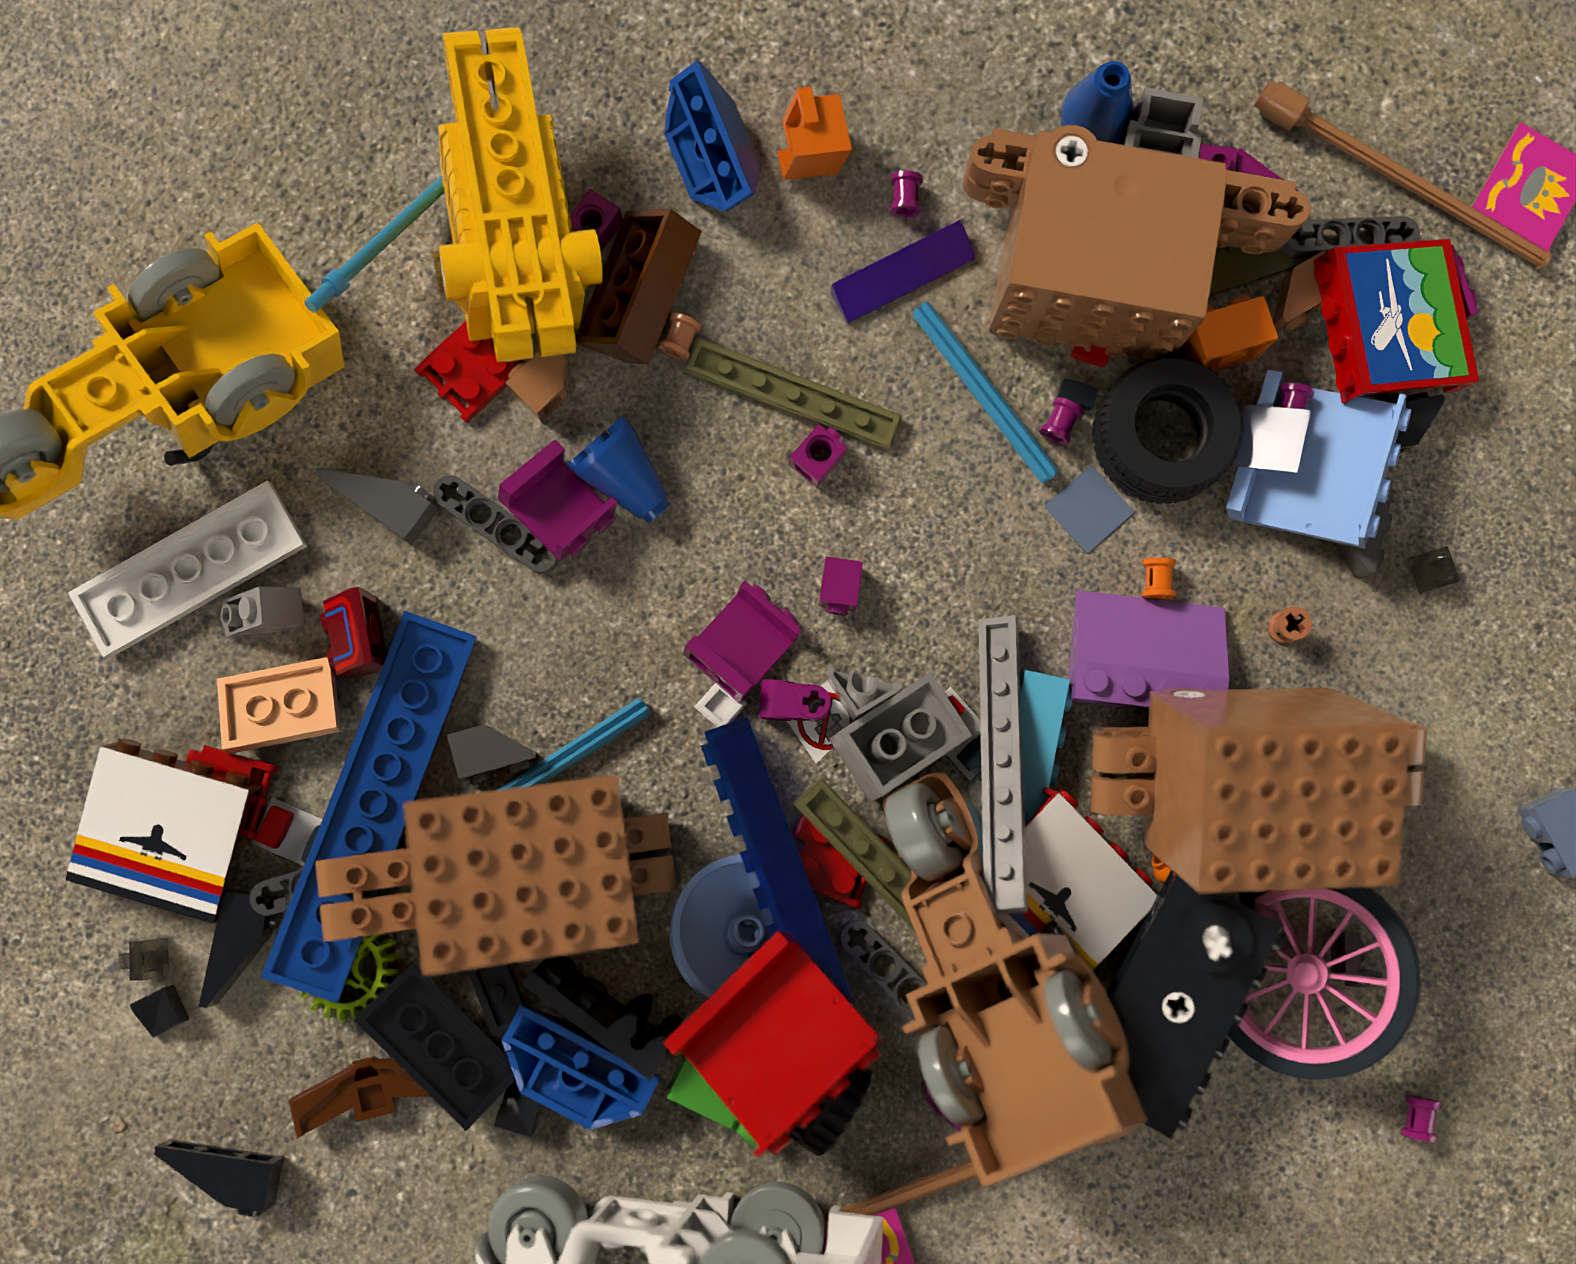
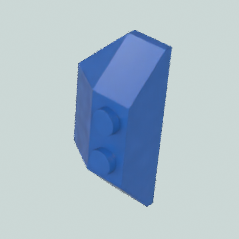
M696 61L669 82V92L671 94L667 105L664 135L690 199L728 212L756 193L761 164L735 101L703 63Z
M523 1004L518 1008L502 1039L520 1093L589 1130L642 1115L661 1078L655 1073L649 1081L580 1027L563 1018Z

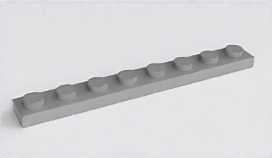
M1016 615L979 619L983 881L997 914L1027 912L1019 621Z

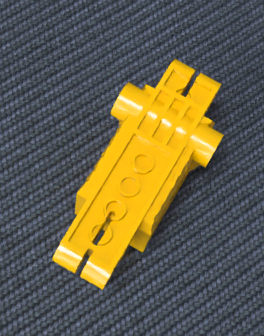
M520 27L485 29L487 54L482 55L481 40L477 30L442 33L444 55L456 123H445L438 126L440 170L453 244L439 245L447 301L455 300L459 308L465 313L469 341L493 338L497 362L533 358L531 334L534 333L540 357L573 354L576 352L574 329L580 327L585 298L584 290L588 285L602 283L601 252L594 229L571 230L572 224L568 213L567 196L564 191L565 185L561 174L557 140L554 134V118L551 114L537 115L523 34ZM487 80H491L496 110L491 107Z

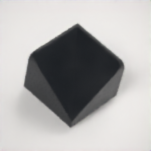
M174 985L163 987L130 1004L133 1013L152 1038L190 1019Z
M511 1084L505 1091L494 1126L531 1137L535 1132L542 1104L521 1094L518 1086Z

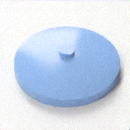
M758 855L728 856L702 868L681 891L675 902L670 920V945L675 963L690 987L706 1000L777 931L789 932L817 965L819 964L824 944V926L821 911L809 887L785 865Z

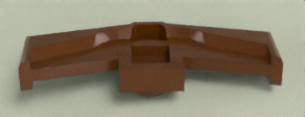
M371 1056L353 1061L351 1066L288 1099L296 1138H299L352 1108L356 1122L395 1112L397 1107L394 1097L431 1096L393 1059H379L376 1056Z

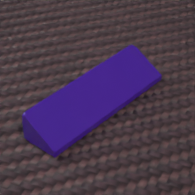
M958 220L834 282L831 285L830 293L848 324L975 260L976 257L961 220Z

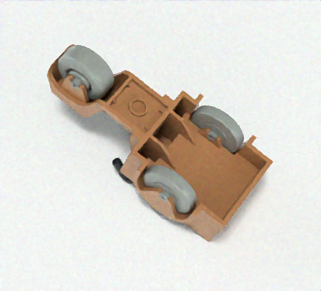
M946 773L928 774L889 794L883 801L889 833L899 852V857L911 869V880L902 890V899L928 962L927 965L922 967L928 985L906 995L916 1020L902 1027L905 1034H922L919 1043V1059L927 1086L944 1115L954 1124L962 1127L960 1132L946 1137L949 1146L965 1142L982 1187L1017 1176L1148 1122L1126 1072L1129 1065L1128 1049L1116 1012L1101 983L1090 967L1079 957L1071 940L1056 921H1050L1044 926L1043 930L1046 934H1035L1029 938H1025L1010 927H1002L979 873L983 869V828L969 794Z

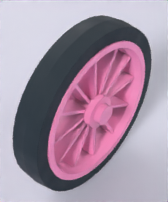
M1368 886L1238 891L1268 907L1273 906L1274 910L1279 914L1284 925L1283 928L1297 956L1294 957L1280 948L1277 954L1289 962L1288 966L1263 964V967L1267 968V970L1286 972L1287 979L1248 995L1244 1002L1289 983L1294 990L1267 1028L1261 1025L1250 1010L1247 1009L1241 1023L1238 1026L1232 1023L1227 1033V1036L1249 1057L1273 1071L1292 1077L1313 1080L1333 1079L1355 1074L1373 1066L1387 1056L1408 1031L1417 1010L1421 989L1420 965L1414 942L1402 919L1392 906ZM1299 897L1310 898L1307 953H1304L1279 903L1282 900ZM1318 899H1323L1342 906L1349 912L1317 956L1314 955ZM1353 915L1357 916L1370 929L1378 941L1327 963L1323 959ZM1380 946L1386 962L1387 979L1329 972L1328 967ZM1328 978L1386 985L1387 992L1384 1004L1378 1016L1330 983ZM1325 987L1373 1022L1371 1026L1356 1038L1348 1041L1322 989ZM1299 992L1305 994L1301 1045L1288 1042L1271 1032ZM1316 993L1340 1042L1339 1045L1309 1047L1312 994Z

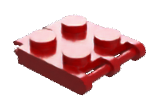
M466 321L415 368V372L420 377L425 376L439 390L437 393L442 400L448 399L461 413L460 418L465 423H468L507 387L505 382L510 379L508 377L509 373L523 360L497 362L493 338L469 341ZM431 369L446 382L445 385L430 372ZM454 391L469 405L468 408L452 394Z
M206 745L203 746L202 752L190 749L186 759L188 763H191L192 760L205 761L213 764L215 771L225 774L228 771L246 773L251 776L250 781L263 784L258 796L257 792L250 794L239 835L256 840L258 832L255 831L259 815L262 806H267L269 799L265 798L272 775L278 772L279 766L236 753L227 754L222 749Z
M802 814L793 837L805 841L804 846L799 848L790 844L782 864L801 878L809 889L854 908L861 909L863 902L860 901L867 881L861 876L853 898L849 897L859 873ZM876 834L885 844L887 843L888 838Z

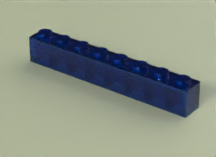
M748 717L704 732L706 744L700 745L707 767L714 765L719 779L713 780L720 802L728 801L732 814L726 816L732 836L733 838L740 836L745 850L739 852L746 874L754 872L758 887L752 890L760 911L768 910L772 921L771 924L766 925L769 937L771 938L777 931L789 932L857 1009Z

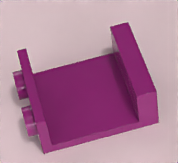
M553 440L499 484L498 500L559 561H562L569 554L572 557L579 554L588 544L587 538L597 531L601 534L613 524L616 519L614 513L618 502L611 497L604 503L563 462L565 449L556 440Z
M746 581L740 585L736 596L698 637L696 635L692 637L685 645L683 655L739 704L797 640L802 631L797 626L799 622L793 614L785 609L780 611L769 602L770 596L765 590L755 584L751 586Z

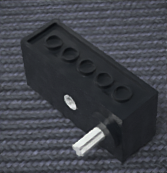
M1172 869L1107 992V996L1120 1022L1128 1049L1129 1065L1126 1072L1148 1122L1143 1124L1172 1139L1177 1128L1183 1131L1187 1126L1193 1112L1189 1105L1195 1093L1201 1096L1206 1090L1211 1078V1074L1207 1071L1213 1059L1215 1058L1220 1061L1225 1054L1230 1042L1226 1035L1232 1023L1238 1026L1243 1020L1248 1009V1003L1244 1002L1251 988L1257 990L1262 984L1267 973V968L1263 967V964L1270 952L1275 955L1277 954L1286 936V933L1281 931L1284 925L1277 911L1240 892L1198 893Z

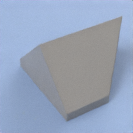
M830 666L827 667L825 678L852 721H855L899 693L902 683L899 682L889 684L879 681L880 678L863 676L851 671L850 674L835 671L834 667Z

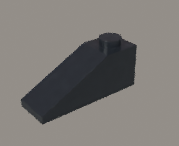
M240 889L224 890L198 1007L208 1008L217 1005L271 937L273 929H278L283 912L266 916L258 914L250 905V891ZM263 894L257 897V903L265 904L267 909L274 908V901L280 897Z
M173 1139L155 1146L154 1155L222 1206L237 1209L236 1213L238 1215L247 1217L260 1216L261 1213H264L276 1203L284 1156Z

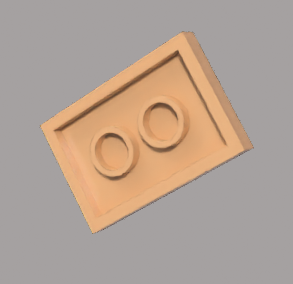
M327 657L217 679L222 750L227 754L341 732L335 671L330 669Z

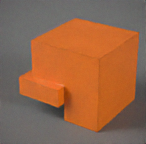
M812 86L797 88L782 120L788 149L778 150L777 152L783 180L838 174L852 151L840 94L814 96Z

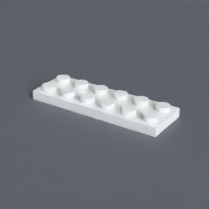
M267 480L73 589L68 594L102 657L110 659L306 548L307 545L273 484Z

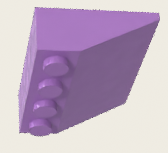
M1077 590L1068 679H1070L1068 689L1071 691L1072 702L1149 711L1150 692L1177 688L1228 690L1229 666L1225 608Z

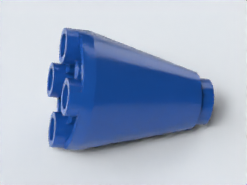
M1110 61L1102 64L1079 81L1067 93L1064 100L1060 119L1061 126H1081L1089 130L1096 137L1097 141L1117 144L1125 136L1129 121H1133L1132 83L1128 68L1121 62Z
M624 416L619 418L607 431H604L567 463L578 477L607 497H613L618 502L617 504L637 518L643 517L647 523L654 520L670 505L665 498L667 494L633 426Z

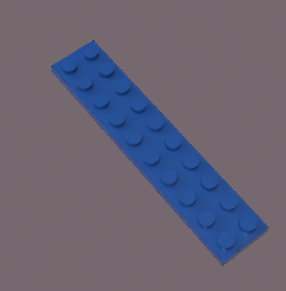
M404 611L260 978L336 1003L339 1002L364 936L323 941L320 905L353 901L354 896L353 893L319 897L315 861L397 850L406 826L403 803L414 802L417 798L477 636ZM381 889L364 891L365 899L379 897Z

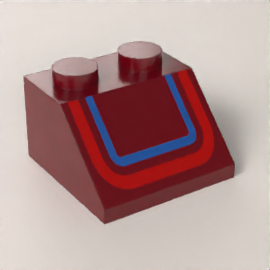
M357 586L324 600L325 612L320 614V620L324 633L326 635L329 634L331 649L327 650L330 669L336 671L337 676L346 679L380 672L388 653L377 597Z

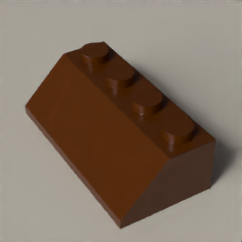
M672 209L626 211L602 270V283L596 285L576 334V344L626 363L649 365L651 358L657 351V343L663 328L670 318L671 308L676 295L683 285L684 275L690 260L697 250V243L702 231Z

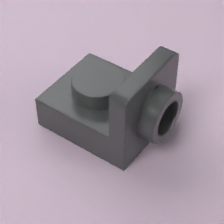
M1331 930V936L1336 930ZM1343 930L1331 946V961L1365 947L1364 942L1361 940V933ZM1365 952L1331 966V972L1383 979V972L1361 969V963L1365 959ZM1345 980L1346 986L1370 987V983Z

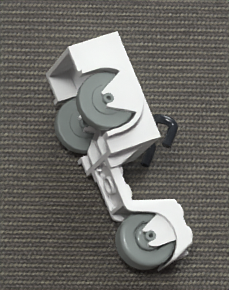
M536 1175L524 1178L514 1184L495 1203L490 1214L488 1231L477 1241L475 1258L477 1264H595L601 1245L607 1248L630 1245L638 1246L641 1251L646 1252L649 1264H881L883 1217L841 1212V1206L833 1205L829 1212L826 1251L824 1255H820L826 1238L825 1220L821 1209L805 1190L788 1182L771 1181L752 1188L741 1199L734 1213V1193L726 1192L723 1197L698 1194L692 1203L681 1201L666 1203L606 1196L596 1203L588 1220L584 1203L572 1187L558 1178Z

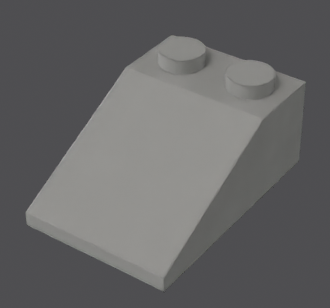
M929 672L830 737L829 740L869 802L884 796L973 735L932 673Z

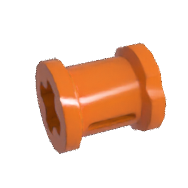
M1158 557L1143 559L1142 566L1146 568V589L1142 591V598L1155 600L1176 598V591L1172 590V568L1176 566V559Z

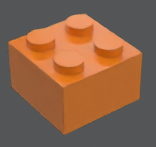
M1244 295L1229 301L1227 307L1216 310L1213 305L1207 306L1205 319L1179 348V356L1187 357L1188 360L1190 358L1195 359L1196 362L1200 361L1205 367H1211L1214 372L1256 360L1278 339L1265 297L1261 296L1250 299L1249 295Z

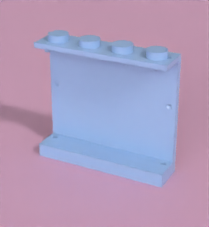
M1267 370L1257 406L1280 407L1282 395L1279 390L1280 386L1284 384L1283 372ZM1312 388L1314 396L1308 401L1306 409L1310 410L1311 413L1298 472L1238 467L1226 510L1229 519L1365 549L1368 537L1375 538L1381 516L1375 515L1378 502L1385 503L1387 500L1391 480H1387L1385 477L1388 467H1396L1401 445L1395 443L1399 431L1406 432L1411 409L1406 408L1405 394L1399 395L1397 404L1358 397L1347 403H1341L1340 393Z

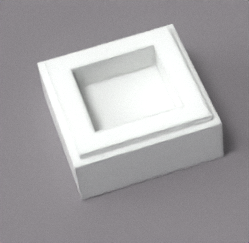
M715 683L695 705V708L719 730L724 732L748 704L744 700L739 704Z

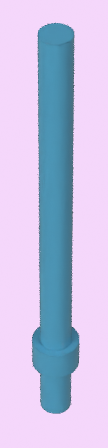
M442 176L434 181L339 270L333 269L322 279V285L304 301L306 307L311 312L316 313L333 296L339 297L347 290L351 279L444 194Z

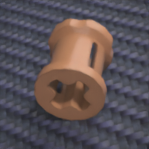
M672 313L669 318L671 322L665 340L659 342L658 349L672 358L687 361L690 356L688 352L695 333H699L702 326L698 321L689 316Z
M1296 606L1277 612L1268 620V634L1277 643L1289 644L1295 640H1301L1309 634L1312 628V620L1308 612ZM1288 619L1293 622V625L1290 627L1291 632H1288L1285 628L1288 625Z

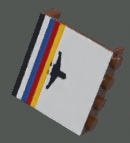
M118 739L116 743L100 746L65 880L213 924L217 922L250 794L262 790L263 784L250 781L251 776L246 773L228 771L225 774L215 771V766L205 761L192 760L191 763L178 760V754L171 751L157 749L154 752L143 750L141 749V743L133 740Z

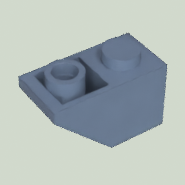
M1574 788L1554 789L1517 810L1522 817L1521 825L1523 830L1531 839L1535 840L1541 851L1540 860L1544 867L1555 877L1573 878L1576 876V790Z

